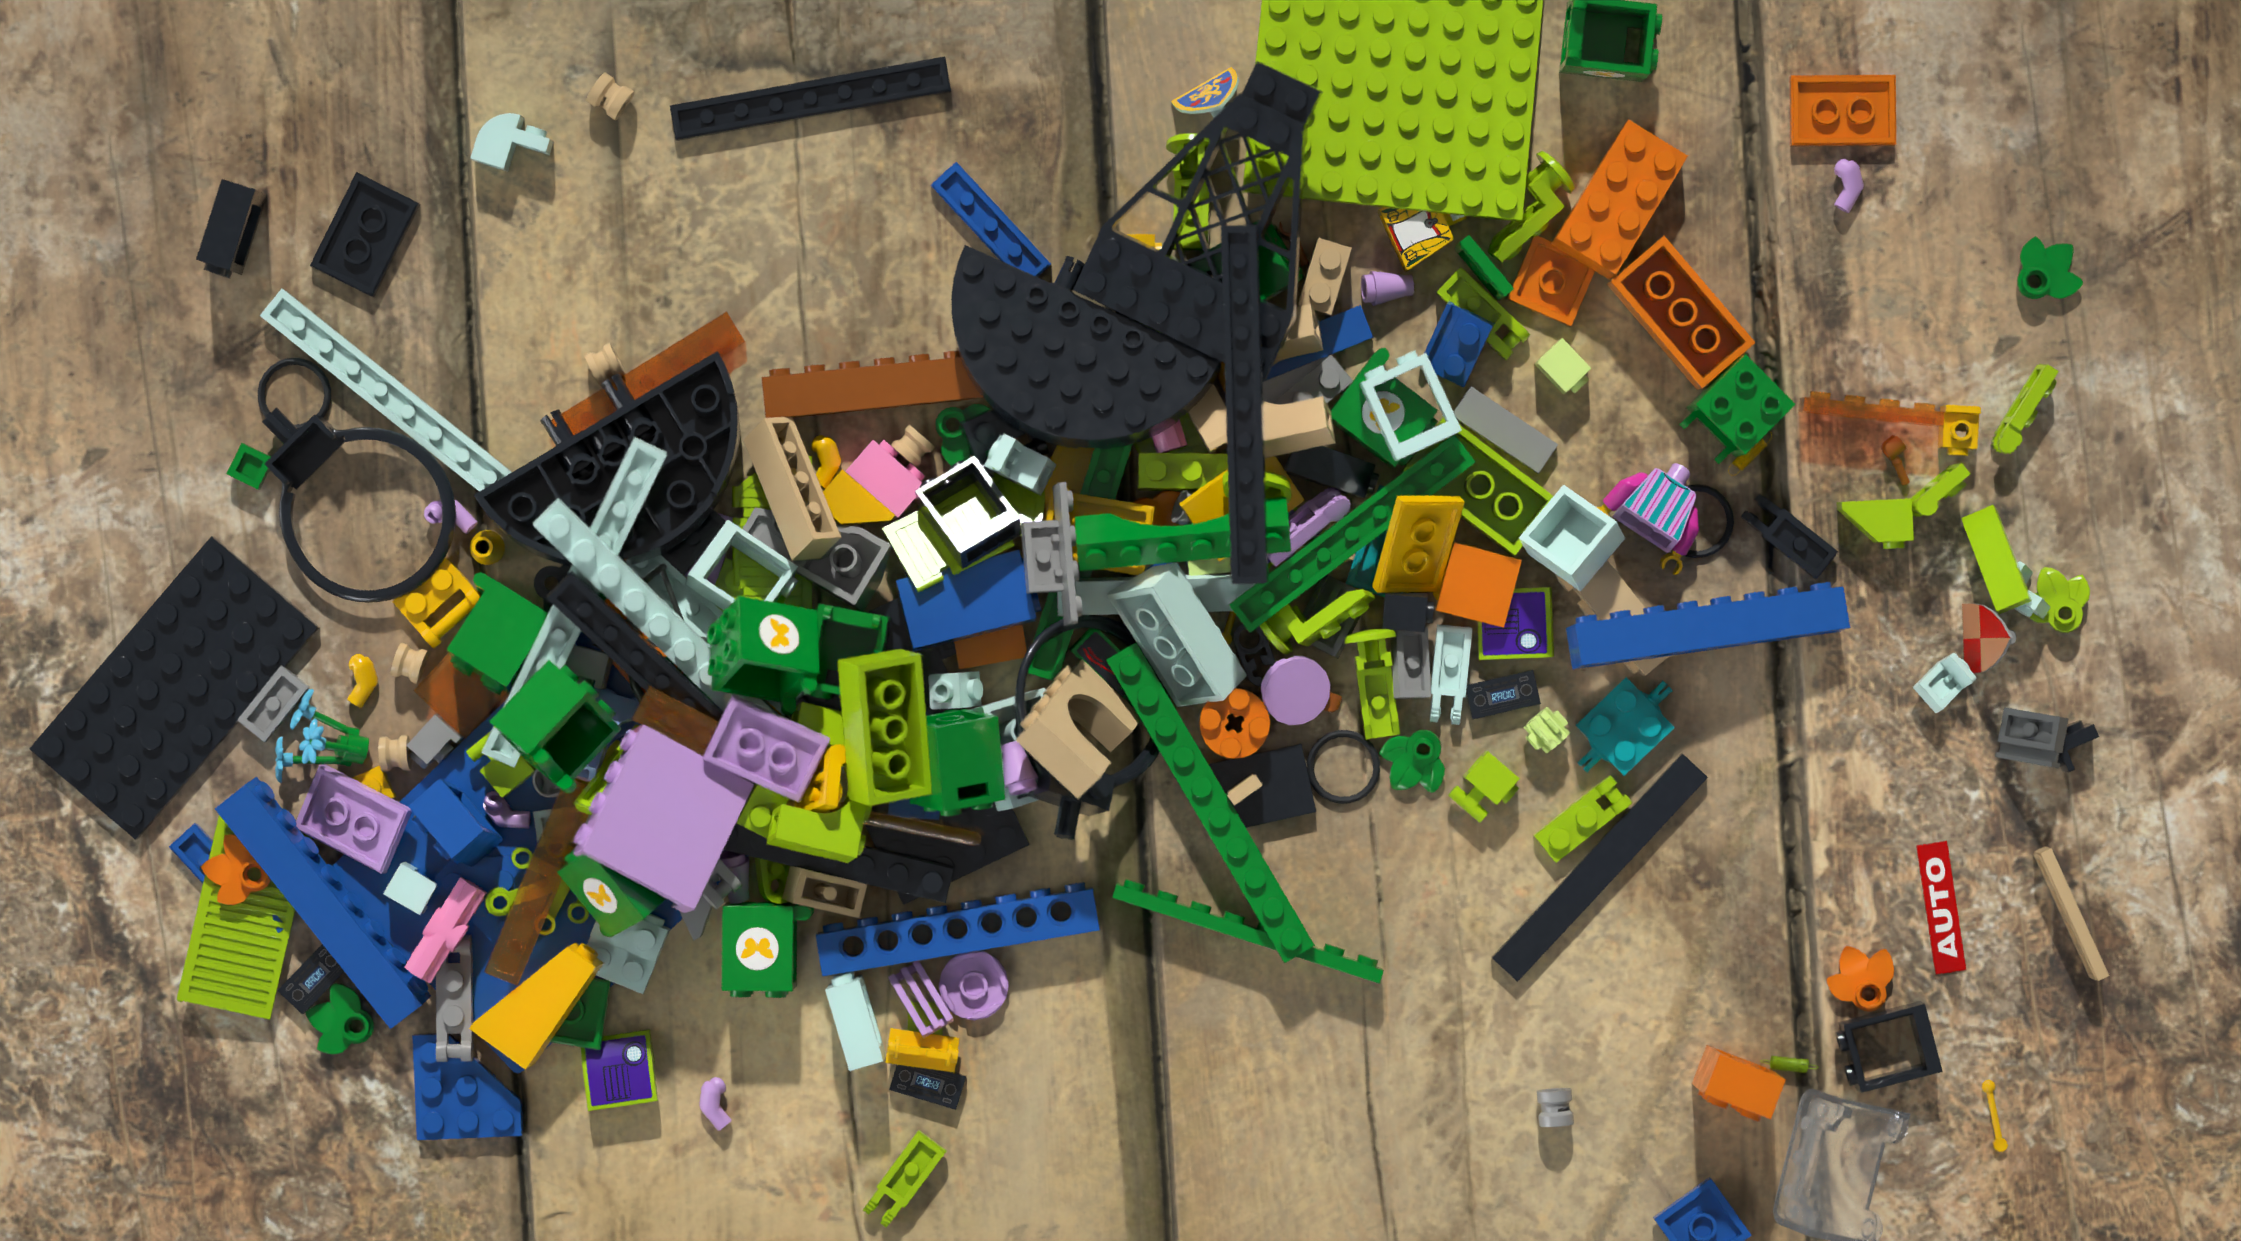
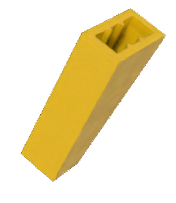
M574 943L566 947L474 1021L469 1029L526 1070L537 1062L604 962L597 958L598 953L592 947L584 943L580 945Z

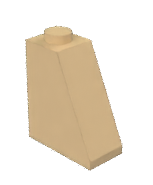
M1212 385L1204 397L1188 412V415L1209 454H1218L1227 449L1226 406L1215 386Z

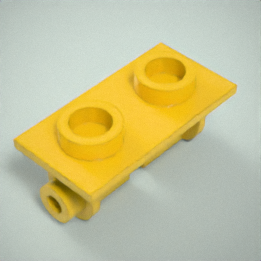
M890 1028L885 1063L955 1073L960 1038L930 1034L923 1038L920 1032Z

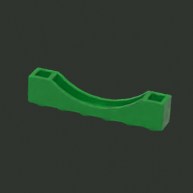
M1286 497L1266 499L1268 554L1291 552ZM1111 513L1075 516L1079 571L1231 557L1229 513L1202 523L1183 526L1140 524L1122 519Z

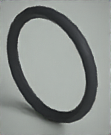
M287 358L273 364L263 374L257 393L260 410L264 416L270 412L265 401L266 384L277 370L289 365L304 366L312 370L319 377L324 389V400L320 411L316 415L323 417L326 415L331 402V387L325 373L316 364L301 358ZM305 423L294 425L300 429Z
M1700 484L1687 485L1686 487L1694 492H1705L1715 497L1721 503L1726 513V530L1719 542L1706 550H1689L1687 555H1685L1686 557L1703 558L1715 554L1729 541L1734 525L1733 511L1724 495L1716 489Z
M1349 730L1330 732L1321 737L1309 752L1307 759L1309 781L1314 790L1330 802L1349 804L1359 801L1374 789L1379 779L1380 759L1378 752L1368 739H1365V736ZM1338 737H1348L1361 742L1368 749L1373 761V773L1368 785L1362 791L1351 796L1340 797L1325 791L1316 780L1314 773V761L1319 749L1328 741Z

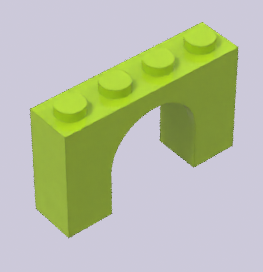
M801 702L796 706L791 720L830 737L826 750L836 744H841L845 747L841 711ZM845 763L842 764V767L847 776V767ZM848 789L841 807L831 813H817L781 804L773 810L767 844L849 863L863 852L866 837L861 833L864 821L869 819L872 806L849 800Z

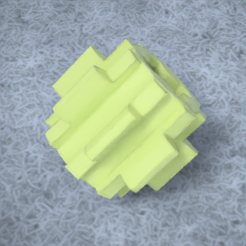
M1546 707L1523 727L1529 733L1525 738L1536 750L1542 748L1545 753H1548L1570 734L1569 730L1565 727L1568 721L1558 710L1552 712Z

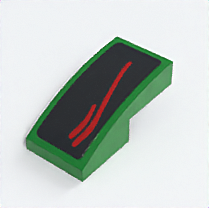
M1089 628L1069 650L1079 660L1083 659L1119 695L1126 699V694L1106 662L1108 658L1119 653L1120 650L1100 630Z

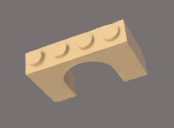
M1311 304L1296 307L1297 318L1273 365L1287 358L1323 350L1319 319ZM1323 396L1284 405L1271 404L1263 400L1265 458L1335 443L1331 411Z
M1083 659L1073 668L1067 664L1053 679L1054 682L1042 694L1043 697L1032 707V711L1020 723L1024 729L1016 739L1076 798L1085 793L1102 776L1111 762L1078 731L1071 719L1081 724L1110 752L1135 729L1140 721L1134 708Z

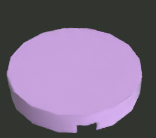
M1296 655L1288 659L1283 658L1275 662L1264 676L1261 683L1262 702L1266 706L1267 711L1279 722L1287 725H1300L1311 721L1324 710L1330 697V681L1327 673L1311 658L1302 655Z
M983 951L957 954L948 961L942 970L939 982L941 999L949 1011L969 1020L988 1018L998 1011L1007 997L1009 986L1006 970L1000 961Z

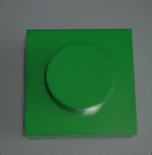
M241 443L226 474L260 490L270 471L264 463L271 456L245 443Z

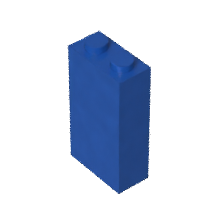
M1019 550L993 556L956 575H953L950 568L941 571L944 577L943 581L919 593L909 577L896 580L913 652L1035 622L1037 618L1036 612L1041 611L1037 593L1027 594L1024 558H1021Z

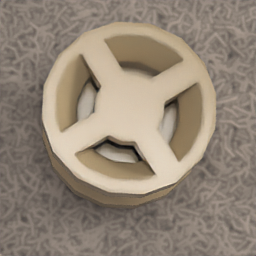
M611 343L604 345L602 350L596 354L590 352L585 355L586 361L600 386L605 380L616 374H621V376L626 374Z
M910 424L905 428V435L900 440H895L891 444L894 449L916 468L921 464V457L935 448L933 444Z
M401 642L394 656L390 675L395 677L403 675L408 677L410 682L418 684L423 675L429 651L424 649L416 651L411 649L409 644Z
M401 735L398 739L393 740L387 736L379 738L378 752L382 772L390 771L395 767H400L402 770H411L412 758L409 755L412 753V750L406 746L410 742L408 735Z

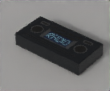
M1533 670L1468 684L1466 688L1472 720L1541 704Z
M322 944L277 991L303 1015L344 973V970Z
M896 1065L889 1090L956 1110L966 1075L956 1072Z

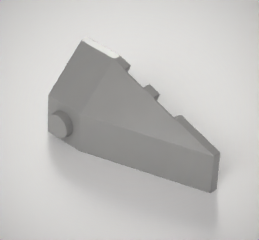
M755 507L743 527L744 531L797 565L796 573L862 612H864L882 581L892 549L891 544L863 528L836 524L841 538L820 559L792 561L772 510Z

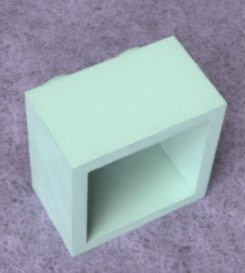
M1563 485L1521 534L1519 539L1528 555L1581 592L1624 541L1625 537L1614 519Z

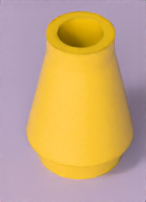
M491 530L477 533L470 543L472 557L483 565L495 564L502 558L505 551L502 537ZM482 541H487L489 544V551L485 554L480 552V543Z

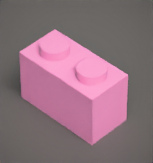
M872 440L845 472L900 518L916 500L915 490L919 489L922 484L921 481L926 476L911 463L906 468L895 459L899 452L885 440L880 444Z

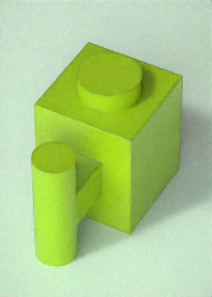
M491 731L466 751L474 762L484 755L482 749ZM521 755L515 767L488 756L491 761L480 772L503 798L507 797L531 777L536 768Z
M1485 750L1463 775L1473 785L1472 789L1466 793L1456 785L1448 796L1480 823L1489 812L1479 802L1486 796L1496 805L1501 800L1506 804L1518 791L1519 787L1515 784L1520 778L1489 751Z

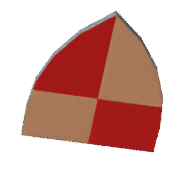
M1975 603L1962 604L1964 661L1969 665L1973 674L1986 672L1997 665L2006 654L2009 645L2016 642V633L2014 630H2009L1998 614L1987 606Z

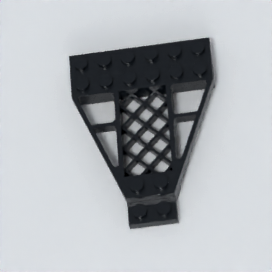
M1257 61L1242 94L1235 97L1101 227L1073 291L1225 363L1222 274H1218L1212 255L1220 253L1221 248L1210 251L1204 232L1218 226H1228L1227 223L1245 217L1247 225H1253L1250 215L1264 210L1257 224L1259 246L1266 247L1289 258L1286 310L1260 298L1263 381H1265L1280 348H1283L1297 318L1296 302L1305 146L1307 144L1308 123L1323 91ZM1228 129L1238 132V134L1224 139ZM1242 137L1249 157L1231 163L1225 143ZM1206 138L1210 140L1183 199H1178L1157 189V185ZM1249 138L1270 147V149L1254 154ZM1220 148L1226 165L1209 171ZM1274 152L1281 172L1263 178L1257 158ZM1281 153L1289 156L1285 164ZM1251 161L1257 181L1240 187L1233 167ZM1228 170L1234 189L1216 195L1210 176ZM1279 177L1271 196H1269L1265 182ZM1292 178L1294 187L1290 251L1267 241L1264 235ZM1205 181L1211 198L1195 203ZM1259 185L1266 204L1248 211L1242 191ZM1149 192L1175 204L1178 208V213L1160 250L1115 229L1116 224ZM1236 193L1243 213L1225 219L1219 199ZM1213 202L1219 222L1202 228L1195 208ZM1191 214L1196 230L1180 236L1188 216ZM1198 234L1205 254L1187 260L1180 240ZM1175 245L1181 260L1171 256ZM1206 258L1212 275L1190 265V263Z

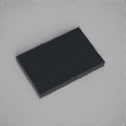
M356 172L310 266L374 298L415 217L420 203Z
M1301 744L1208 764L1225 794H1228L1227 791L1251 774H1255L1263 784L1236 805L1231 802L1246 828L1316 812Z

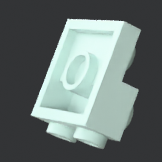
M649 914L642 921L611 938L604 936L600 932V925L596 921L587 944L598 953L597 958L604 962L596 975L644 994L670 931V928L663 926L665 920L656 915Z

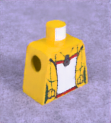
M1383 207L1378 210V215L1404 272L1411 270L1452 242L1454 237L1449 226L1467 219L1466 216L1396 208Z

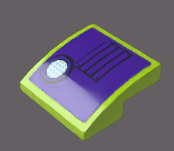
M1552 587L1514 589L1504 628L1478 621L1479 660L1554 657Z
M650 1029L603 1036L602 1048L600 1050L581 1047L588 1111L659 1100Z

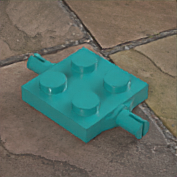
M1627 677L1623 679L1575 725L1588 739L1592 748L1584 757L1577 761L1578 765L1582 767L1592 758L1583 768L1588 773L1595 764L1603 759L1611 763L1625 776L1675 728L1662 715L1658 706L1673 690L1668 687L1658 695L1667 686L1662 680L1648 695L1638 690Z

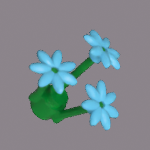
M308 689L304 693L302 700L298 703V710L293 713L290 722V728L294 730L302 716L309 720L314 718L310 727L303 729V736L306 740L302 741L299 745V749L303 751L302 756H293V753H283V737L277 739L275 747L277 756L275 759V774L277 781L282 783L283 767H293V764H340L349 767L352 763L362 765L368 753L369 738L359 736L360 729L348 727L315 711L316 707L309 704L314 690ZM318 721L344 733L345 736L339 735L336 743L326 741L324 737H321L324 727H318ZM316 750H334L336 756H316Z

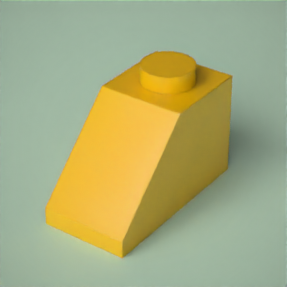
M843 469L823 491L834 520H837L842 525L893 521L896 517L894 513Z

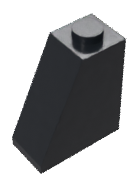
M1324 446L1291 452L1284 469L1289 475L1325 487H1333L1340 492L1362 499L1365 498L1367 492L1373 494L1379 474L1374 473L1375 464Z

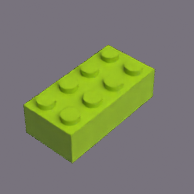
M1443 416L1435 427L1446 422ZM1460 425L1462 431L1455 435L1475 460V463L1432 496H1460L1465 502L1461 518L1511 556H1515L1523 546L1519 537L1553 498V495ZM1449 437L1416 451L1401 472L1406 471Z
M898 649L838 660L849 800L872 806L932 794L921 654Z

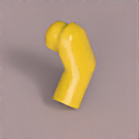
M818 435L813 439L811 448L817 453L821 464L816 472L820 486L826 488L841 465V457L836 442L831 437Z
M356 654L350 658L348 665L349 669L353 670L357 684L347 700L362 708L377 686L378 677L371 659L362 654Z

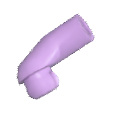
M1841 159L1836 163L1834 172L1842 179L1844 188L1834 206L1849 213L1862 192L1864 184L1859 165L1853 160Z
M491 791L485 796L483 802L484 810L498 827L529 829L530 811L512 810L506 800L496 791Z

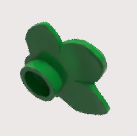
M2035 236L2023 246L2020 253L2022 270L2017 277V287L2020 293L2029 299H2039L2045 295L2062 299L2078 291L2083 285L2082 279L2068 272L2073 259V245L2061 243L2045 248L2038 237ZM2031 275L2039 278L2040 284L2037 288L2030 287L2028 283Z
M973 404L963 410L957 407H949L938 414L935 427L938 435L943 439L942 455L951 466L958 461L970 459L972 453L961 426L956 431H949L946 427L947 421L950 418H956L961 422L990 409L989 407L981 404ZM990 449L985 451L987 457L989 455Z
M1419 730L1410 737L1394 736L1387 740L1381 748L1379 754L1384 759L1393 762L1389 777L1394 790H1407L1419 782L1428 792L1434 793L1442 784L1445 766L1439 758L1441 741L1435 733L1429 730ZM1425 743L1430 747V751L1421 753L1418 751L1417 746Z
M341 984L331 985L330 1002L315 1005L306 1011V1016L311 1025L323 1033L319 1039L317 1050L327 1054L342 1053L351 1043L360 1044L367 1041L374 1032L373 1018L367 1011L361 1008L359 995L354 990ZM357 1019L362 1022L363 1029L361 1032L352 1030L351 1023L353 1020Z

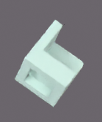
M403 862L399 865L383 894L421 915L426 911V905L434 893L437 884L416 872L418 868Z

